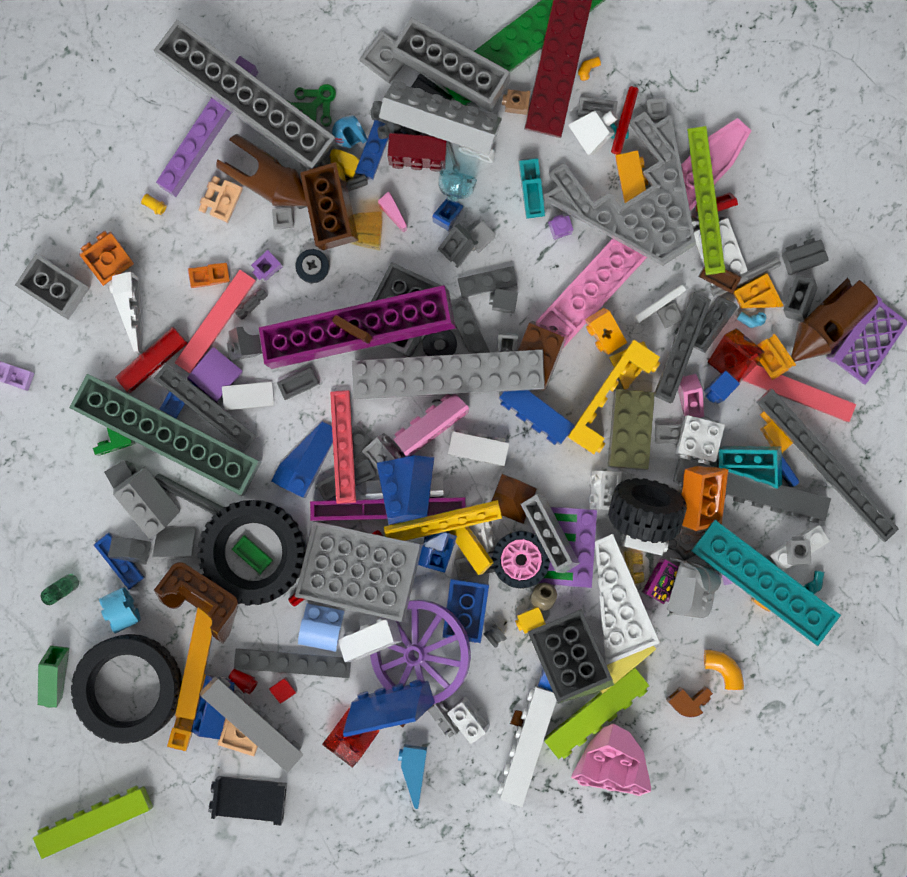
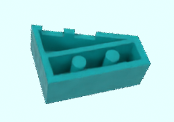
M723 446L719 449V468H726L728 472L754 479V481L762 482L778 489L782 485L781 446Z

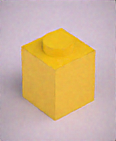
M534 607L517 614L518 619L515 620L518 630H523L524 634L546 624L539 607Z

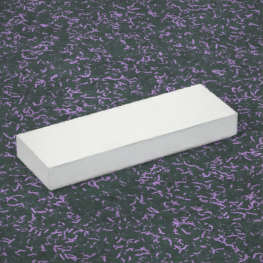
M683 285L678 286L636 315L633 319L636 325L686 291Z

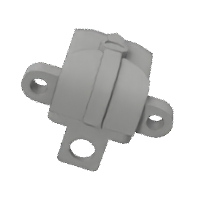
M671 557V560L680 562L667 607L669 614L696 618L709 616L713 606L715 591L721 585L722 574L698 563Z

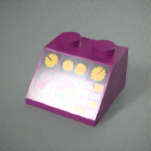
M659 559L642 593L662 604H665L666 601L669 602L679 567L666 559Z

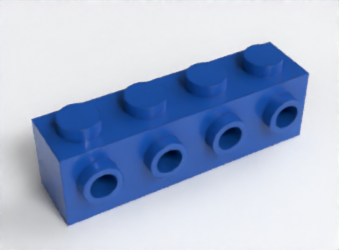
M528 390L504 391L499 397V400L502 401L500 403L501 406L508 411L510 409L514 410L517 413L515 415L523 422L526 420L532 424L531 428L539 434L541 431L546 434V439L553 445L557 443L561 445L575 426Z

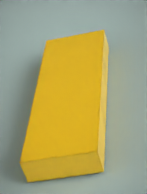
M469 526L448 531L449 534L457 536L456 544L478 575H482L494 563Z

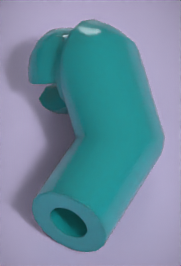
M815 571L813 581L805 584L804 587L813 594L819 592L823 586L825 572Z

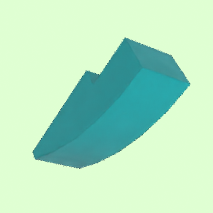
M538 158L520 159L518 163L526 219L544 217L545 209Z

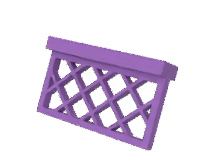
M877 295L875 296L877 297L878 304L826 357L862 384H867L907 326V321L885 305ZM879 307L884 310L885 319L877 320L876 311ZM896 319L901 323L898 329L894 331L891 330L890 320ZM886 321L887 332L879 333L877 322ZM868 323H873L875 334L866 335L865 327ZM888 334L889 342L886 346H881L879 335ZM875 336L877 347L868 348L867 337ZM862 338L864 349L855 351V341ZM877 349L878 358L876 361L870 362L869 351ZM864 352L866 363L857 364L856 353ZM847 354H852L853 365L847 366L842 362ZM866 365L867 374L864 378L859 375L858 366Z

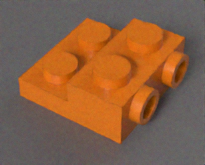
M106 231L100 233L96 237L98 240L93 244L90 242L86 243L80 248L82 252L79 254L103 286L112 280V276L121 274L134 264L111 231L109 233Z

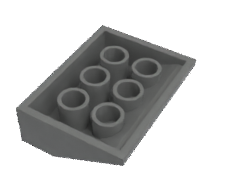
M391 262L371 302L441 285ZM422 336L383 345L407 357H412Z
M582 609L528 632L558 704L597 693L614 685Z

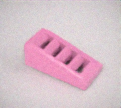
M387 192L378 200V205L399 229L405 232L407 231L406 222L391 193Z

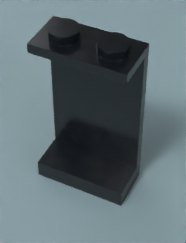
M218 776L211 784V793L214 794L213 801L209 803L208 812L211 813V819L222 816L271 821L273 825L281 826L284 819L287 783Z

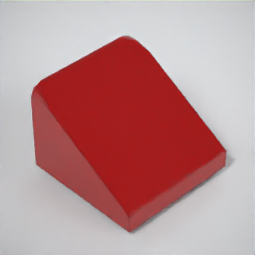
M287 677L269 688L280 704L297 693Z

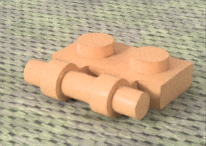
M213 176L211 182L207 184L208 189L205 196L200 200L201 205L198 211L206 213L207 208L210 207L212 208L210 216L228 223L243 188L227 180H224L221 187L218 185L220 178ZM214 192H218L219 194L215 202L211 201Z

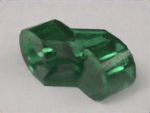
M73 574L62 577L41 592L42 602L49 606L55 604L75 591L79 586V580Z

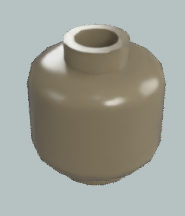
M544 582L536 585L531 594L532 605L535 608L539 607L541 611L551 609L557 600V591L550 583Z

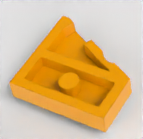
M768 273L739 287L733 293L740 308L784 306Z

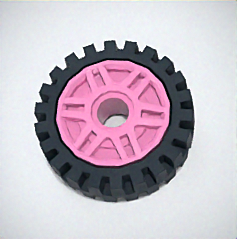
M515 531L505 535L496 544L492 555L493 568L498 578L506 585L518 589L529 588L538 584L547 574L550 560L538 536L527 531ZM519 554H523L526 557V563L523 565L516 563V557Z

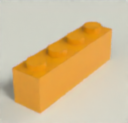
M638 150L615 155L624 203L646 190L645 186L648 185V180L642 173V168H645L643 156L639 157Z

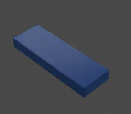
M107 533L94 544V547L128 590H130L145 577L133 562L108 557L111 540L114 537Z

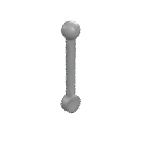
M447 141V147L453 163V171L458 172L460 167L456 163L451 144Z

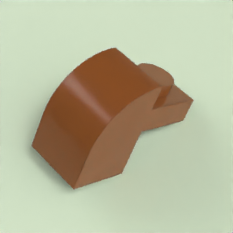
M704 686L693 697H690L683 688L679 687L666 700L682 716L697 717L703 714L699 706L706 705L711 700L710 696L713 693Z

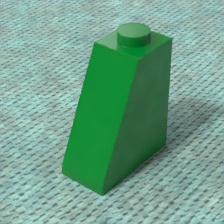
M50 645L39 662L37 705L57 708L63 698L69 648Z

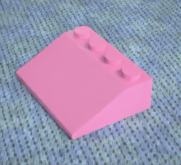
M447 394L441 399L442 403L437 407L432 405L425 411L427 414L424 417L420 418L418 416L410 422L412 426L408 429L402 428L394 434L396 438L393 440L406 457L412 456L468 414L469 407L456 394Z

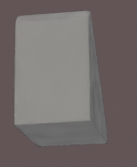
M499 332L497 352L516 351L518 334Z

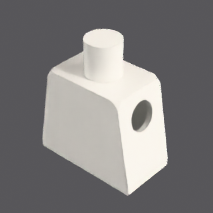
M612 110L604 116L600 111H594L570 123L569 127L586 153L594 155L614 135L610 125L618 120Z

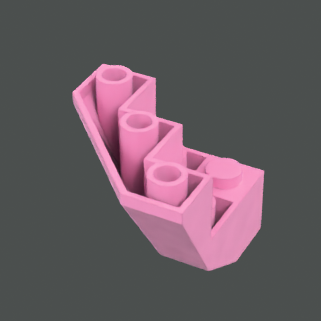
M615 724L602 728L589 742L571 776L582 786L597 787L637 796L651 792L644 751L629 731Z

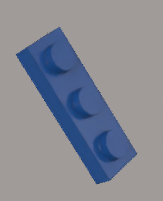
M374 120L356 168V174L365 175L366 178L374 180L389 137L379 139L377 130L378 127L384 126L386 123Z

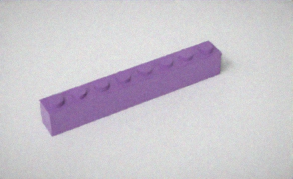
M239 56L235 63L256 77L258 74L256 66ZM213 98L210 99L156 181L160 188L177 197L232 114L231 111Z

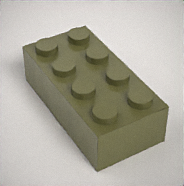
M622 389L614 391L608 467L638 470L649 469L655 397L653 395L655 392Z

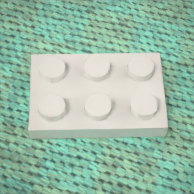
M726 217L719 220L725 269L737 275L747 272V267L729 219ZM700 229L694 231L696 247L704 265Z

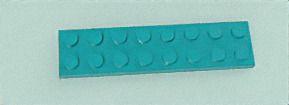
M713 520L710 527L707 528L691 550L816 646H819L841 616V614L716 520Z

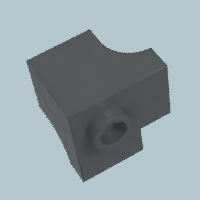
M236 327L229 331L230 341L227 342L230 361L256 357L262 354L259 335H250L245 332L243 327Z

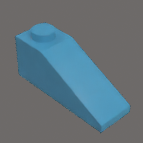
M404 744V748L399 749L398 761H402L401 769L414 809H418L427 747Z

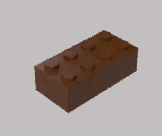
M334 162L300 172L315 246L324 251L359 241L343 167Z

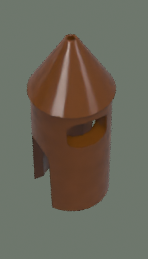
M235 134L229 139V141L258 161V170L254 175L249 176L231 164L217 159L216 167L272 203V206H307L303 184L296 169L282 166L275 157L239 134Z
M847 277L803 322L798 324L791 355L794 362L830 354L831 350L878 304L877 297L872 290L861 280L852 286L851 281Z

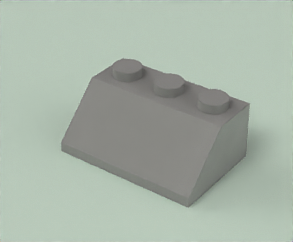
M146 466L113 489L115 498L149 539L166 528L180 512V509Z

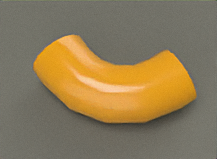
M704 650V668L721 673L724 678L725 689L743 690L744 680L742 671L735 660L723 652Z

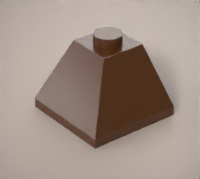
M501 474L491 502L498 500L502 516L524 524L527 515L521 504L532 498L537 488Z

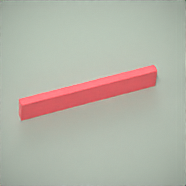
M242 270L238 271L177 358L175 364L188 373L193 371L256 282L255 279Z
M750 362L747 364L741 380L767 391L773 389L779 396L845 422H850L856 404L783 375L772 380L763 367Z
M350 391L330 392L336 503H356Z

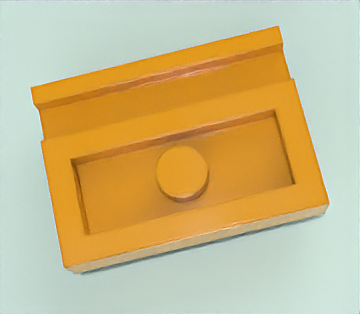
M776 334L751 348L772 380L788 371L792 366H796Z

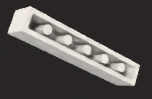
M536 685L528 693L527 700L530 702L528 708L524 707L521 719H524L522 727L518 726L515 735L518 740L516 745L511 747L509 754L512 757L510 764L506 763L503 775H506L504 783L500 782L497 791L500 794V800L523 807L556 703V698L552 691Z

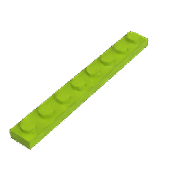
M707 127L689 128L687 133L705 274L725 273Z

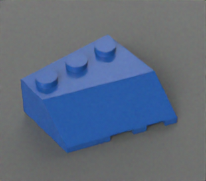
M414 455L377 463L388 524L427 517L434 457Z

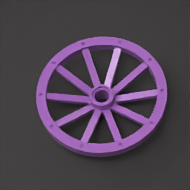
M410 600L407 610L412 609V642L399 622L396 621L402 641L406 647L398 644L388 647L403 653L404 656L383 665L380 651L370 655L371 663L378 680L386 690L392 689L395 684L385 670L406 662L407 666L399 684L403 683L405 686L413 667H415L417 680L425 681L422 671L423 667L446 689L439 694L433 695L434 704L453 695L463 684L470 667V643L464 627L448 609L428 600ZM418 609H425L437 615L419 642ZM443 618L452 627L455 635L426 646V643ZM458 640L461 661L431 655L429 652ZM414 650L418 652L419 658L414 656ZM427 661L459 667L458 673L451 685Z

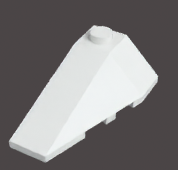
M125 272L112 276L110 292L113 293L134 352L142 354L139 278L132 272Z

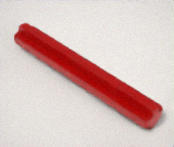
M629 87L612 145V154L619 155L622 152L639 92L637 87Z

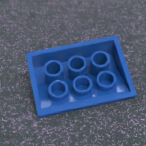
M419 679L410 682V685L406 686L401 683L394 685L392 689L386 690L384 687L375 690V693L369 694L366 691L358 694L357 698L351 703L343 736L347 737L416 722L435 703L429 681L421 682Z

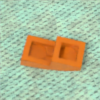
M227 263L188 268L190 288L217 285L230 281Z

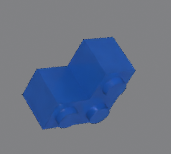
M446 532L425 536L418 565L445 573L457 536Z

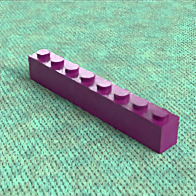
M429 498L427 516L466 508V498ZM384 499L356 500V503L337 504L336 501H310V521L387 519Z

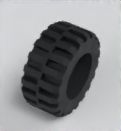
M646 478L626 479L614 488L608 516L614 528L620 530L625 536L628 535L630 538L639 539L642 542L664 543L668 540H673L679 535L687 504L683 496L677 493L676 489L670 488L665 483L662 484L659 481H651Z

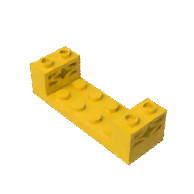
M632 340L574 428L568 434V438L592 454H595L596 451L600 453L606 444L603 442L605 438L586 425L587 422L591 424L597 416L595 411L598 406L602 408L608 400L606 394L609 390L614 391L619 383L617 378L620 374L624 376L630 367L627 364L628 362H631L645 373H650L651 371L655 372L661 362L658 361L660 357L636 340Z

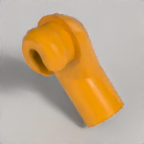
M599 57L582 62L578 70L580 80H588L591 69L601 66Z

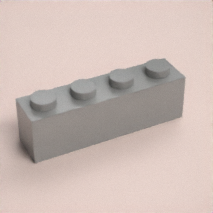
M536 494L523 502L521 506L555 571L565 573L579 565L580 562L545 496Z

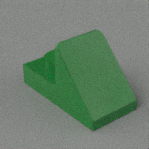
M107 428L111 442L109 440L97 443L98 446L94 447L93 451L96 456H101L135 445V441Z

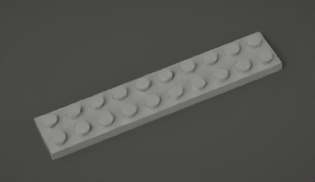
M543 350L352 361L353 399L545 389Z

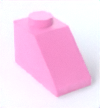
M693 374L682 377L678 393L684 416L704 417L703 389L697 375Z

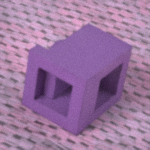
M558 215L548 222L554 240L571 235L573 232L569 215Z
M269 250L251 265L254 268L252 273L259 281L263 278L265 282L279 269L283 268ZM268 265L270 267L268 271H263L264 266Z

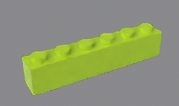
M634 667L603 694L601 692L546 735L544 742L558 760L561 757L565 759L573 752L571 749L576 745L578 747L583 745L588 740L587 736L591 733L596 734L603 728V723L614 720L618 716L617 712L622 708L623 710L627 709L633 704L632 700L637 696L640 698L646 694L649 684Z
M137 785L126 790L127 794L121 796L118 793L111 796L107 803L103 804L100 801L92 805L91 810L87 812L84 809L74 813V817L69 820L65 817L56 821V826L49 828L47 825L37 830L38 834L33 837V841L41 859L150 811L153 805L145 786L140 788Z

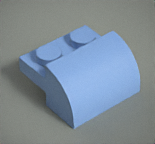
M307 603L300 626L298 644L336 652L344 611Z

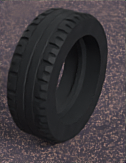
M119 635L94 645L80 659L72 678L71 696L73 698L71 700L78 719L95 736L101 739L104 738L105 741L112 743H135L152 736L166 726L176 713L182 676L175 658L170 655L169 650L161 646V643L142 635ZM133 655L144 659L154 668L159 678L160 694L155 707L145 717L136 721L125 722L111 718L101 709L95 696L94 686L98 672L105 663L117 656Z

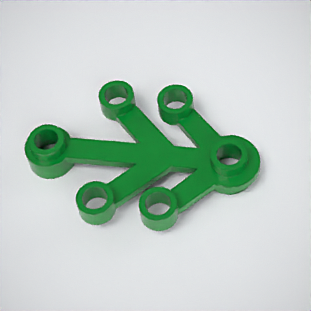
M324 84L319 89H303L301 87L295 89L294 95L296 99L303 100L305 97H315L316 99L312 102H290L286 100L298 110H303L302 113L309 116L314 122L317 120V108L323 103V115L320 118L321 124L324 127H329L332 124L330 103L336 97V91L332 85ZM299 91L304 92L302 96H297ZM325 92H330V96L328 97L323 96V94ZM329 118L330 120L328 123H324L323 119Z

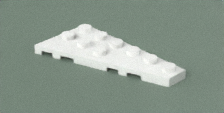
M614 534L595 541L606 665L660 643Z

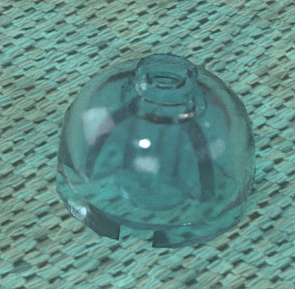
M440 170L438 178L440 191L448 196L447 200L452 202H458L459 199L470 197L477 183L475 177L459 172L450 174V170Z

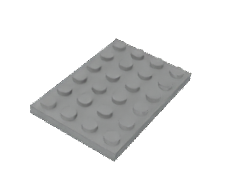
M313 521L295 597L404 623L422 545Z

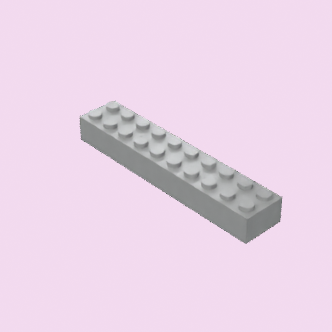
M179 20L174 22L154 49L156 57L307 169L316 168L334 144L335 137Z

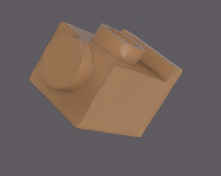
M508 89L507 94H503L502 100L505 112L527 115L531 91L525 92ZM512 99H519V102H514Z

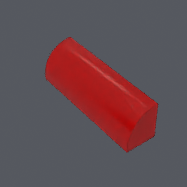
M172 327L117 374L115 378L126 392L132 393L188 343Z

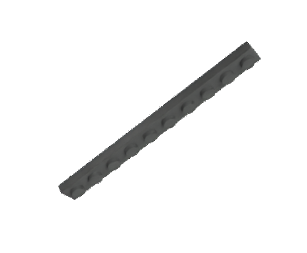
M769 389L756 401L883 542H886L899 530L893 521L773 389Z

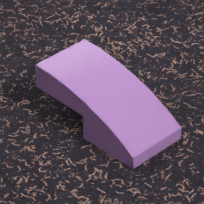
M0 361V382L28 391L35 373Z

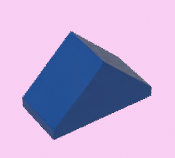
M447 197L434 212L432 220L435 224L449 232L464 206Z

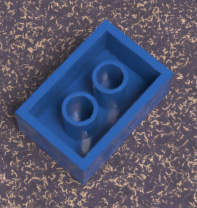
M451 579L446 609L452 612L460 621L467 633L469 642L481 643L489 584ZM444 621L442 638L455 635L452 627Z

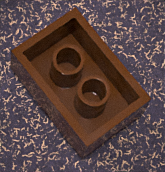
M531 321L527 326L518 351L543 350L545 389H547L568 335Z

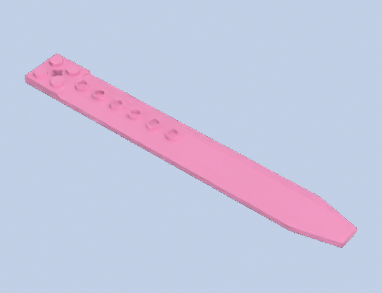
M738 118L708 137L714 185L732 167L752 131ZM689 156L681 164L689 209L691 211L697 203L691 156ZM612 239L536 322L552 329L556 328L557 331L568 335L564 344L565 347L586 324L585 319L596 313L647 257Z

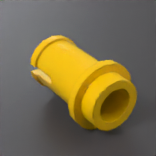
M148 193L141 200V204L153 210L156 215H162L167 208L163 201H158Z

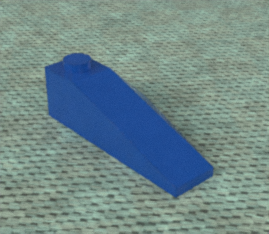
M321 422L279 464L271 482L302 498H306L333 444L332 426Z

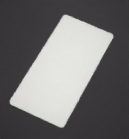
M272 382L222 387L224 410L274 405Z

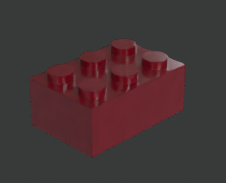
M389 133L387 157L392 168L403 169L404 167H411L413 170L430 168L434 172L446 169V140L434 136Z

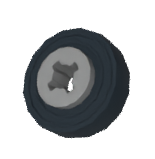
M316 249L305 250L297 257L295 263L298 276L303 281L311 284L325 279L330 268L326 255Z

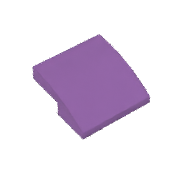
M213 347L193 369L187 379L217 403L223 396L222 387L231 386L243 371Z

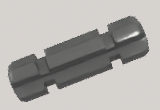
M262 288L255 292L256 295H252L242 305L243 307L235 312L241 320L247 316L248 312L251 313L261 303V300L268 296Z

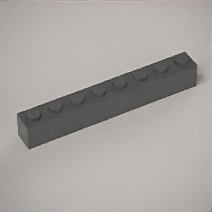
M680 458L678 459L673 481L678 482L677 486L683 487L685 469L696 466H713ZM728 472L725 498L726 496L733 497V501L739 503L749 501L752 502L751 506L763 508V505L771 507L770 511L776 513L786 511L789 512V516L795 518L805 516L808 517L807 521L819 523V520L826 521L831 498L784 485L777 489L771 485L754 481V479Z

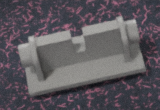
M443 700L433 704L428 709V712L435 721L440 718L443 720L438 726L445 736L448 735L450 738L460 730L448 716L450 711L449 705Z

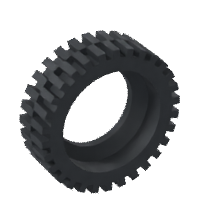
M243 500L223 507L205 525L206 529L200 535L202 540L198 543L200 552L197 555L201 560L199 568L203 569V576L234 595L238 604L250 606L271 602L285 594L296 583L297 578L300 577L306 553L304 552V547L306 545L302 538L303 533L298 528V523L283 508L261 500ZM249 523H258L269 527L278 536L282 546V558L278 568L269 577L257 581H250L237 576L230 569L225 556V548L230 535L237 528Z

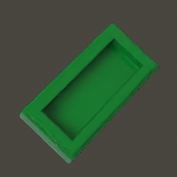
M246 535L231 549L260 575L273 561L270 556Z

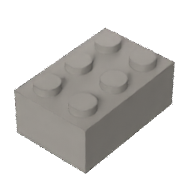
M37 253L15 284V286L68 320L89 290V287Z

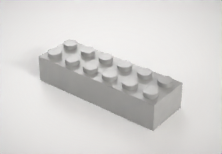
M412 17L392 47L393 58L490 112L510 82V72Z
M394 81L383 98L379 114L381 119L489 155L496 140L502 118L494 113H486L476 107H468L458 101H450L438 94L432 95L420 88H412L406 86L405 83Z

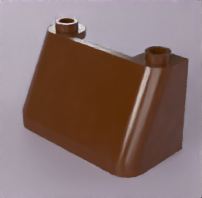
M182 562L173 564L154 589L159 601L170 609L179 608L185 600L199 608L212 620L210 627L212 636L224 644L231 633L238 609L236 597Z

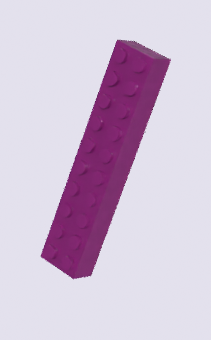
M445 285L259 327L264 365L274 369L450 330L456 327L450 293ZM335 315L372 336L373 339L370 344L365 343L335 325L332 321Z

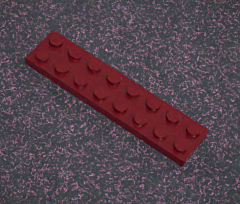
M553 0L524 130L558 138L562 137L592 0Z

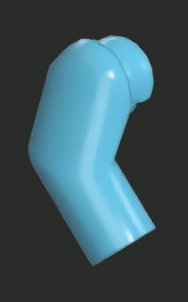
M741 312L737 317L738 321L749 328L762 326L767 319L766 314L763 312L753 316H748Z

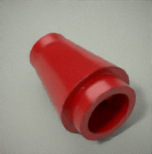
M235 668L228 676L244 694L250 695L258 684L255 677Z

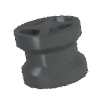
M496 624L492 626L490 631L483 633L494 648L498 647L499 642L507 639Z

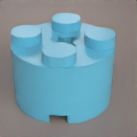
M120 588L99 599L103 608L101 610L102 616L105 621L109 620L111 622L110 626L115 634L141 621L138 608L135 609L134 599L126 588Z

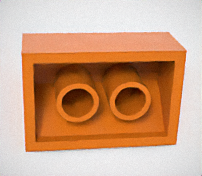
M704 466L685 469L681 495L685 499L687 510L682 526L699 531L709 528L713 520L722 524L728 469Z

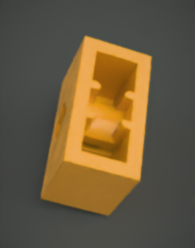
M602 308L585 319L587 323L586 329L591 336L594 335L597 340L595 345L600 352L603 351L609 355L628 343L608 309Z

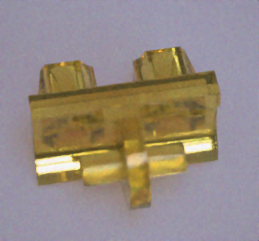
M624 551L625 561L635 584L644 582V572H634L633 569L634 564H643V554Z

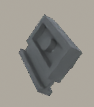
M458 223L439 246L438 250L450 262L453 261L456 264L455 267L458 268L479 242L477 240L474 241L472 235Z

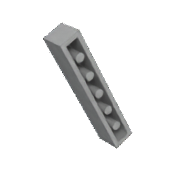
M215 675L200 692L201 697L288 773L303 756V753L300 751L302 747L295 740L290 742L286 738L288 734L280 727L275 729L272 726L274 722L268 716L264 715L262 717L257 713L259 709L252 702L248 705L243 700L245 696L236 689L234 692L230 689L229 686L231 684L223 676L219 679Z

